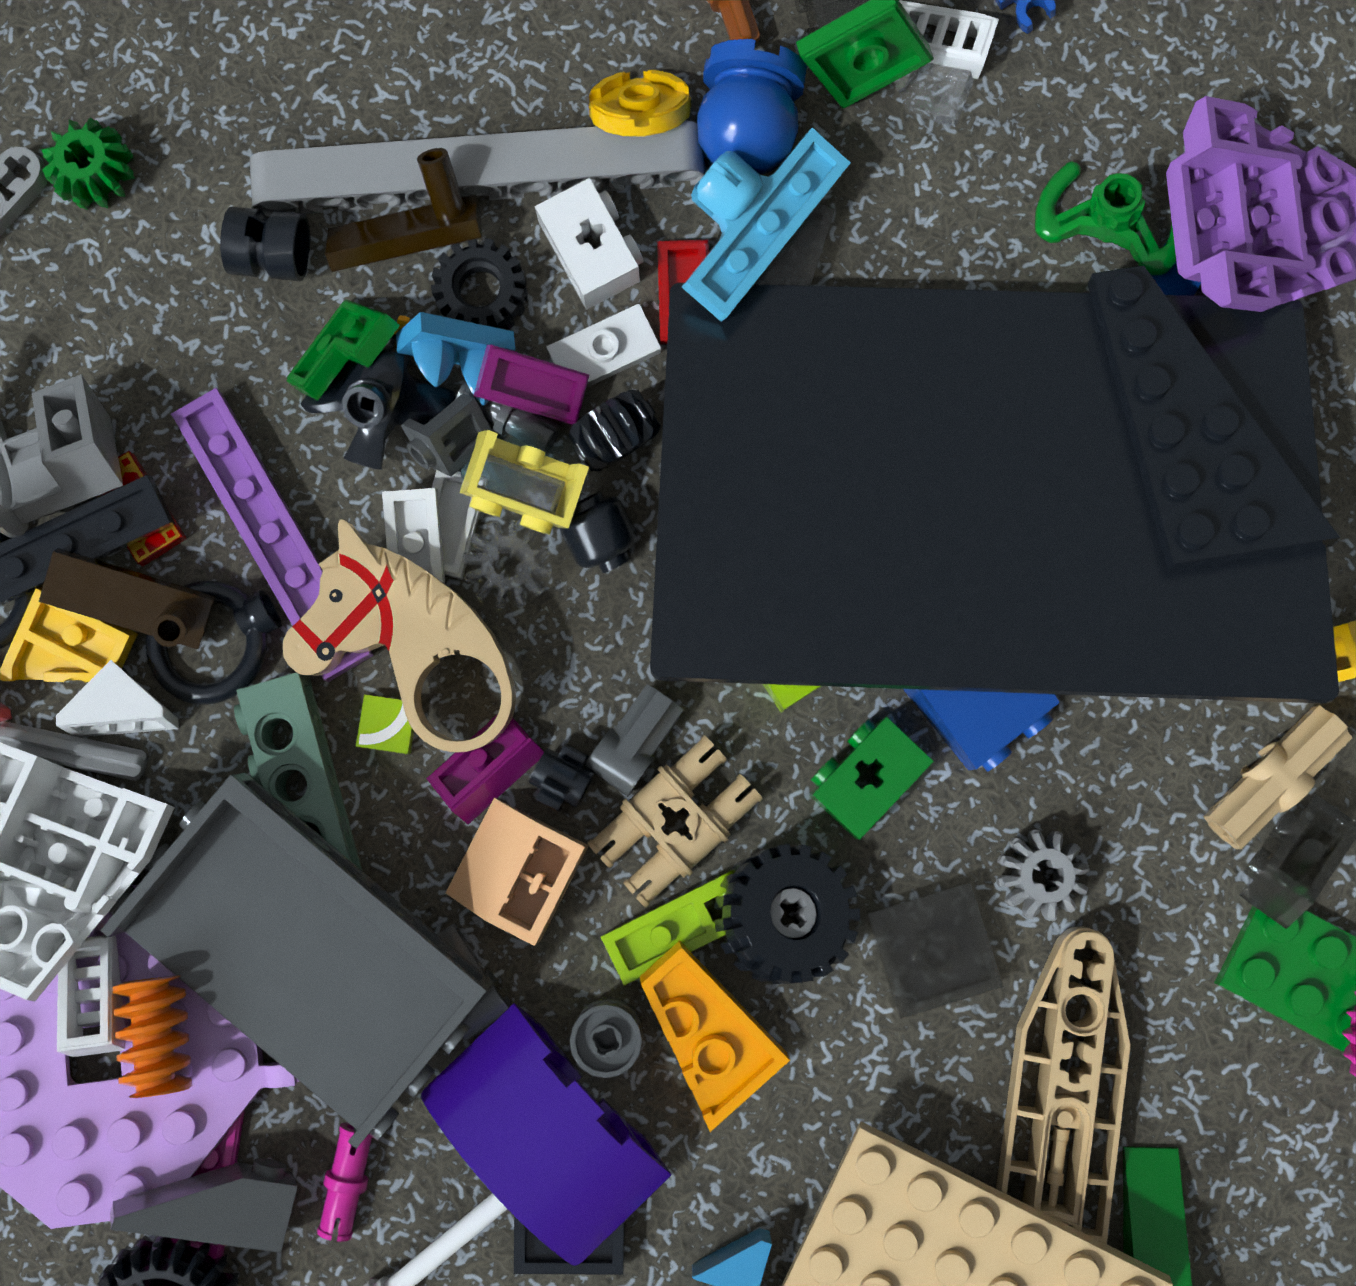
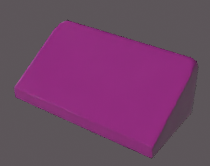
M497 715L470 739L476 738L488 730ZM512 717L505 731L496 740L472 751L455 752L426 779L450 810L469 825L491 805L494 798H498L537 763L544 751Z

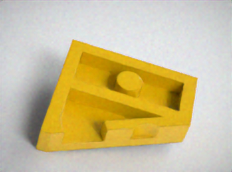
M43 587L36 588L0 668V680H44V682L82 680L83 682H89L110 660L122 669L138 633L128 628L41 603L39 598Z

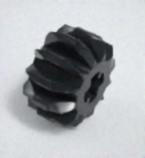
M628 390L612 399L610 398L602 405L595 407L594 410L582 416L579 421L572 425L568 436L574 445L573 449L581 461L585 462L590 471H601L619 462L655 438L661 425L655 417L656 412L648 400L645 401L639 390Z

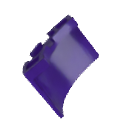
M513 1003L424 1088L421 1093V1099L453 1147L495 1197L547 1247L569 1264L576 1266L582 1263L672 1174L649 1141L615 1111L604 1098L597 1102L579 1083V1080L583 1077L582 1074L566 1057L546 1029Z

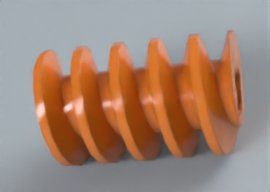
M181 975L133 980L112 987L113 994L127 996L130 999V1002L114 1009V1016L131 1019V1025L115 1032L116 1039L130 1041L133 1046L116 1055L118 1062L134 1065L133 1071L118 1078V1084L135 1087V1093L128 1096L129 1098L165 1095L184 1091L192 1087L191 1077L175 1074V1072L191 1064V1057L189 1055L174 1052V1049L189 1041L188 1033L172 1029L173 1026L188 1019L186 1010L171 1007L172 1003L186 996L185 988L169 985L170 981Z

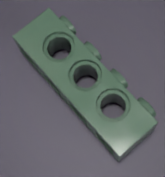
M296 672L236 690L240 704L234 706L235 719L240 732L243 735L248 734L253 755L248 756V767L251 777L306 824L308 822L314 823L319 828L321 837L362 870L310 676L301 675ZM287 721L293 729V738L286 748L279 750L273 743L272 733L277 724ZM299 771L306 778L307 790L302 798L294 801L286 792V781L292 773Z

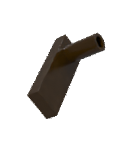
M433 148L421 153L417 158L431 205L328 228L325 256L332 272L482 237L481 209L476 194L462 197L446 149Z
M57 548L52 553L39 602L151 635L159 644L166 647L181 644L199 649L202 645L216 596Z

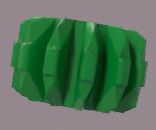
M89 118L83 128L78 122L69 119L68 132L64 135L51 131L52 139L56 142L55 147L41 149L43 158L49 163L42 171L45 178L54 185V191L60 198L68 202L73 200L79 208L88 210L93 201L100 207L108 209L109 198L107 194L111 191L117 196L125 197V190L119 184V180L135 179L134 171L127 165L134 158L132 151L126 144H123L121 135L114 128L109 126L104 128L99 121ZM87 161L90 162V165L86 166L85 164Z

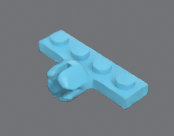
M813 128L804 135L778 169L769 177L757 173L734 151H726L721 154L694 186L691 196L692 201L719 224L722 234L717 244L682 285V288L722 322L728 317L851 162Z

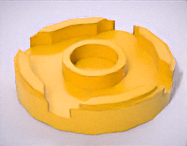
M658 70L643 71V78L630 79V72L616 73L602 79L591 89L589 94V116L593 124L605 132L620 136H649L664 133L681 125L689 117L691 110V97L686 82L672 73Z

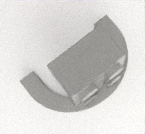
M82 374L32 393L37 428L8 439L0 419V533L7 537L15 538L23 535L27 531L29 522L52 515L61 509L123 486L110 416Z

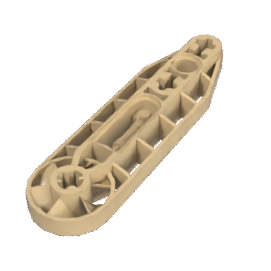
M1078 926L1063 931L1057 938L1017 1024L996 1189L1007 1194L1010 1171L1026 1174L1023 1203L1107 1244L1131 1045L1113 948L1109 940L1101 932L1088 927ZM1087 947L1094 951L1092 960L1086 959L1081 962L1074 959L1075 949ZM1070 975L1079 979L1084 977L1091 980V987L1077 982H1069ZM1050 983L1048 999H1042ZM1082 994L1087 1001L1086 1014L1082 1019L1070 1022L1065 1011L1067 1002L1071 997ZM1109 999H1110V1001H1111L1112 1010H1111V1009H1108V1007H1109ZM1038 1007H1045L1047 1010L1041 1053L1025 1051L1028 1028ZM1107 1018H1114L1118 1045L1115 1065L1102 1063ZM1066 1030L1078 1036H1085L1084 1041L1074 1037L1071 1041L1062 1036L1063 1031ZM1072 1054L1080 1058L1079 1067H1070L1069 1072L1060 1067L1061 1059H1070ZM1024 1060L1040 1063L1034 1107L1018 1105ZM1100 1073L1114 1074L1109 1120L1095 1117ZM1017 1115L1033 1118L1028 1161L1011 1160ZM1051 1125H1055L1058 1127H1053V1146L1050 1170L1047 1175V1183L1051 1184L1049 1201H1041ZM1067 1128H1073L1064 1202L1061 1205L1057 1204L1058 1188L1063 1186L1064 1182L1063 1170L1066 1146L1070 1130ZM1094 1128L1107 1130L1102 1174L1088 1172ZM1087 1184L1101 1185L1095 1229L1082 1227Z

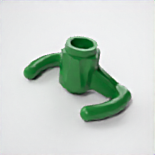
M1070 161L1050 178L1041 192L1035 211V231L1044 241L1059 243L1064 239L1080 234L1098 238L1102 242L1114 243L1129 250L1138 266L1144 265L1150 275L1153 276L1166 274L1177 262L1172 224L1166 245L1159 248L1142 215L1146 202L1142 197L1143 185L1133 176L1124 173L1109 175L1100 185L1095 186L1091 199L1058 215L1055 212L1057 203L1066 188L1080 176L1081 167L1077 162Z

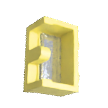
M490 430L478 432L475 448L459 492L472 497L469 507L496 517H500L502 509L522 515L519 525L550 535L553 526L569 528L589 467L580 463L569 465L545 456L546 452L527 445L518 446L498 439V433Z

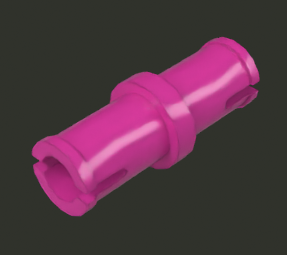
M348 1122L340 1124L332 1169L327 1170L325 1173L323 1184L328 1189L321 1222L317 1229V1234L321 1238L331 1241L335 1220L340 1218L337 1242L349 1241L352 1238L359 1196L365 1193L369 1179L364 1173L373 1138L368 1134L356 1149L348 1142L354 1134V1127Z

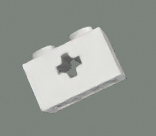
M590 178L535 206L539 224L586 310L640 282L638 265L644 262L641 252L630 234L622 237L614 221L619 219V214L610 195L606 190L598 194ZM592 235L596 242L601 241V246L593 249L590 243H584V238Z

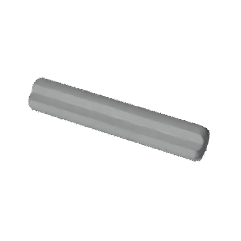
M6 721L0 722L1 743L36 755L57 765L132 781L139 780L141 776H144L147 768L148 756L143 750Z

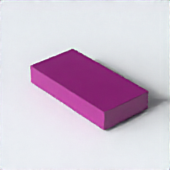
M486 345L473 396L573 425L578 421L589 374L494 345Z

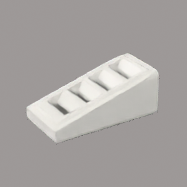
M899 0L912 19L918 20L916 26L923 36L927 24L937 26L932 43H928L934 60L928 64L979 79L999 21L998 18L976 12ZM946 30L956 32L952 46L942 45ZM966 36L976 38L972 50L962 48Z
M106 935L86 938L58 973L57 1052L79 1057L125 1050V1040L115 1038V1032L125 1028L124 1018L114 1016V1009L123 1005L122 995L112 993V987L121 983L115 935L109 938ZM100 956V965L77 968L76 959ZM100 979L99 988L79 990L78 982ZM100 1002V1011L81 1013L80 1004ZM100 1025V1034L83 1036L82 1027Z

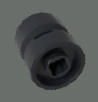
M234 206L227 209L222 222L220 250L223 267L228 274L258 277L266 270L271 279L302 281L307 273L311 243L309 221L304 213L273 211L269 218H267L262 209Z

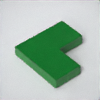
M346 299L341 303L289 373L286 382L301 393L318 401L348 359L369 368L400 325L386 313Z

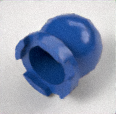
M753 39L728 40L715 44L711 48L710 58L706 59L704 64L703 82L710 90L704 95L697 114L698 143L712 165L721 154L726 151H734L760 175L771 172L786 159L797 138L798 112L794 101L803 95L807 65L798 54L783 46H780L779 55L754 50L756 40Z

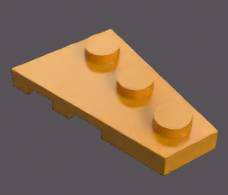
M680 940L640 976L642 988L667 1041H669L684 1078L693 1092L710 1132L790 1061L788 1053Z

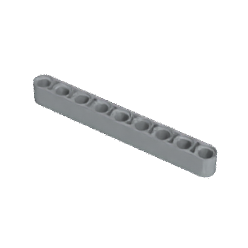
M688 120L664 133L649 136H620L605 132L595 126L258 152L250 157L252 208L262 209L266 217H269L273 211L286 210L294 213L312 214L323 213L322 208L338 207L339 212L373 209V204L388 203L389 208L423 205V200H430L417 158L421 153L433 148H444L448 151L462 197L476 194V196H489V200L524 198V193L539 192L540 197L555 196L588 178L591 179L597 192L605 190L609 192L624 190V185L640 184V189L675 187V182L690 181L691 185H696L705 175L704 151L698 143L697 123Z

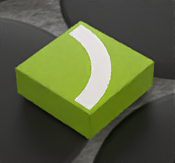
M364 694L356 747L410 755L414 730L407 720L402 700Z

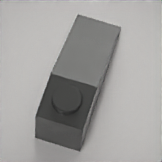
M257 1158L254 1160L253 1165L235 1163L113 1201L110 1211L111 1230L281 1253L298 1186L293 1173L286 1171V1164L280 1161Z

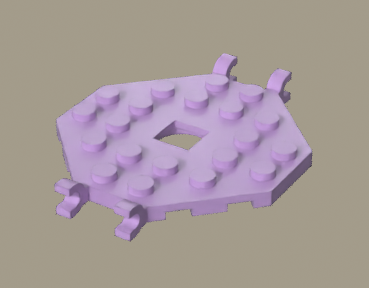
M108 912L88 937L105 935L100 930L113 915ZM123 932L115 935L121 983L147 978L176 976L128 934ZM100 956L76 959L77 968L100 965ZM58 974L35 1002L25 1000L0 989V1188L50 1229L110 1221L113 1201L192 1177L263 1088L295 1086L299 1080L278 1062L263 1064L262 1049L183 981L176 978L170 981L169 985L185 988L186 996L172 1003L171 1007L186 1010L188 1019L173 1026L172 1029L188 1033L189 1041L174 1049V1052L189 1055L191 1057V1064L175 1072V1074L191 1077L192 1087L184 1091L165 1095L129 1098L128 1096L135 1093V1087L118 1084V1078L75 1083L70 1075L69 1056L57 1052ZM100 979L78 982L79 990L99 988ZM122 996L123 1005L130 1002L129 997ZM100 1002L80 1004L81 1013L100 1011ZM124 1018L125 1027L131 1025V1019ZM100 1025L87 1026L82 1028L97 1027ZM125 1041V1050L120 1051V1053L132 1048V1042ZM121 1062L122 1076L134 1070L133 1064Z

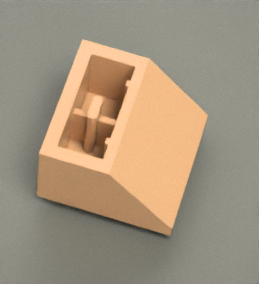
M494 798L445 894L483 920L536 946L542 940L589 845Z

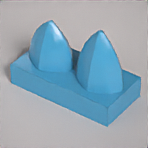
M419 312L396 333L397 353L413 356L420 372L434 387L441 385L450 375L453 365L457 364L460 365L464 379L473 395L486 345H494L515 351L514 331ZM475 397L481 405H486L488 402L487 400Z

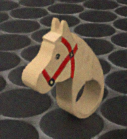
M342 519L339 520V550L319 563L323 570L320 577L319 595L311 608L287 631L284 637L283 657L287 664L298 674L319 676L333 671L347 652L364 653L385 645L390 654L407 720L414 732L423 741L443 751L467 752L481 748L496 740L505 731L513 717L516 706V689L508 660L494 633L479 614L459 594L430 572L399 554L382 547L367 544L352 524ZM457 651H460V655L474 657L486 664L496 676L501 690V705L495 721L483 734L469 740L452 739L439 733L427 720L421 703L422 688L428 674L440 663V658L455 655Z

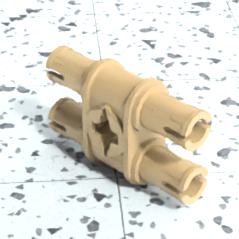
M705 735L673 766L669 767L667 764L664 767L660 766L657 769L659 773L629 801L626 798L622 801L623 804L620 806V809L623 812L595 838L587 842L589 847L597 854L611 840H615L616 843L600 858L611 868L644 835L647 838L654 837L659 843L655 846L659 851L629 879L623 882L633 894L647 880L652 881L636 897L645 908L679 875L683 878L687 875L691 876L694 873L692 869L722 841L724 843L729 841L728 837L731 834L728 830L753 806L763 800L756 789L752 788L738 802L735 801L751 785L739 774L736 777L737 779L708 806L702 803L698 807L692 800L695 796L692 790L718 766L727 761V758L717 749L703 763L699 762V759L714 746ZM659 803H663L666 808L670 807L675 812L682 808L688 811L689 815L686 817L685 823L689 828L688 832L692 835L690 839L685 834L681 835L676 830L671 831L669 834L663 831L661 827L665 824L666 819L662 814L663 810L658 806Z

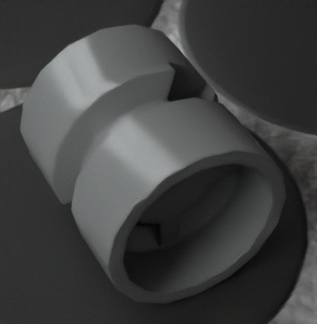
M610 996L596 999L585 1006L572 1027L570 1037L572 1056L580 1068L592 1076L609 1078L619 1076L633 1066L640 1054L644 1034L642 1019L634 1006L623 999Z

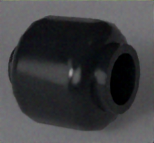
M601 491L578 501L569 528H560V532L576 563L582 568H592L599 565L602 573L609 572L630 560L627 550L635 544L638 536L622 502L616 497L604 498Z

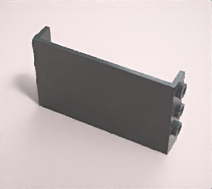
M247 773L231 774L207 803L199 801L185 814L179 823V826L184 831L171 846L165 843L154 852L152 859L144 868L148 874L136 888L129 886L109 911L113 916L100 931L108 938L125 932L174 975H181L178 977L181 981L352 1125L357 1131L348 1142L357 1149L368 1134L378 1141L399 1115L391 1107L404 1091L414 1097L431 1077L435 1070L427 1063L441 1047L450 1054L470 1029L462 1020L494 982Z

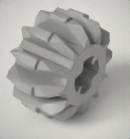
M1029 830V847L1019 838H1012L1009 841L1011 849L1018 855L1016 859L1005 855L998 857L997 862L1002 866L1012 868L1011 875L997 877L996 884L1001 887L1015 886V889L1006 896L1005 903L1008 906L1014 907L1024 901L1022 915L1026 918L1034 919L1041 909L1045 920L1055 921L1058 914L1057 904L1066 912L1072 913L1076 910L1075 902L1069 896L1070 892L1086 895L1088 892L1086 885L1075 882V875L1088 873L1090 871L1089 865L1086 863L1072 864L1071 862L1079 854L1081 848L1075 843L1062 848L1063 834L1058 831H1052L1045 841L1040 830ZM1040 861L1044 867L1053 869V880H1045L1049 884L1047 888L1041 883L1033 882L1032 879L1033 870L1040 871V868L1037 866Z

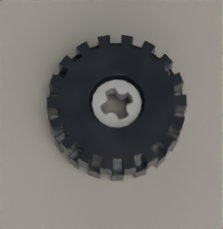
M790 844L778 845L751 854V857L739 861L733 867L736 872L725 876L720 885L726 889L725 895L716 897L714 909L722 910V919L714 920L716 932L725 931L727 941L720 943L725 954L735 953L738 959L733 964L740 971H752L751 978L761 982L773 981V984L803 983L814 981L813 978L825 977L834 971L831 967L832 964L843 963L849 953L843 947L847 944H854L858 932L849 929V923L860 920V908L850 909L848 899L858 896L854 885L842 886L840 880L848 874L841 865L830 868L827 864L832 857L821 851L812 854V847L803 844L790 847ZM781 902L785 905L797 903L798 906L796 907L798 910L795 916L799 924L790 923L782 925L780 919L784 911L779 906Z

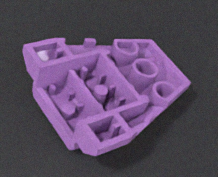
M1204 96L1195 102L1183 131L1185 152L1170 162L1166 172L1178 274L1184 279L1201 282L1202 293L1220 307L1262 312L1316 292L1356 280V169L1318 146L1305 152L1291 144L1289 141L1293 139L1294 132L1282 125L1272 131L1262 127L1254 121L1257 118L1258 111L1245 103Z

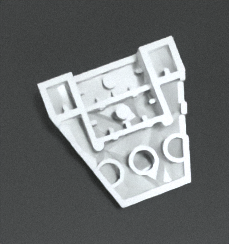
M0 742V989L25 1000L35 1002L90 933L150 862L175 807L72 771Z

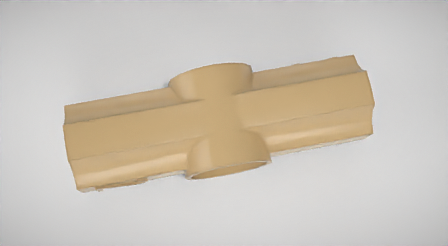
M1313 706L1278 742H1272L1258 752L1261 758L1250 768L1245 765L1241 769L1240 774L1243 777L1203 816L1208 826L1234 849H1242L1278 812L1282 813L1291 809L1312 790L1315 785L1313 777L1352 739L1348 732V726L1337 715L1325 710L1322 706Z

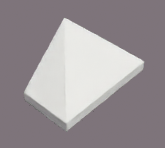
M112 660L56 715V726L77 737L179 729L178 718Z

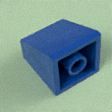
M903 689L968 771L976 770L983 766L988 772L999 765L1012 753L1007 745L1021 733H1024L1029 739L1045 728L1053 720L1048 712L1060 703L1055 694Z

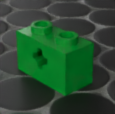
M888 717L881 719L876 725L868 718L847 740L853 747L848 755L840 763L831 757L810 779L817 786L810 793V796L852 837L858 840L872 828L934 762ZM857 763L863 766L875 763L879 767L874 773V777L878 781L876 786L865 784L859 787L855 783L860 775L855 768Z

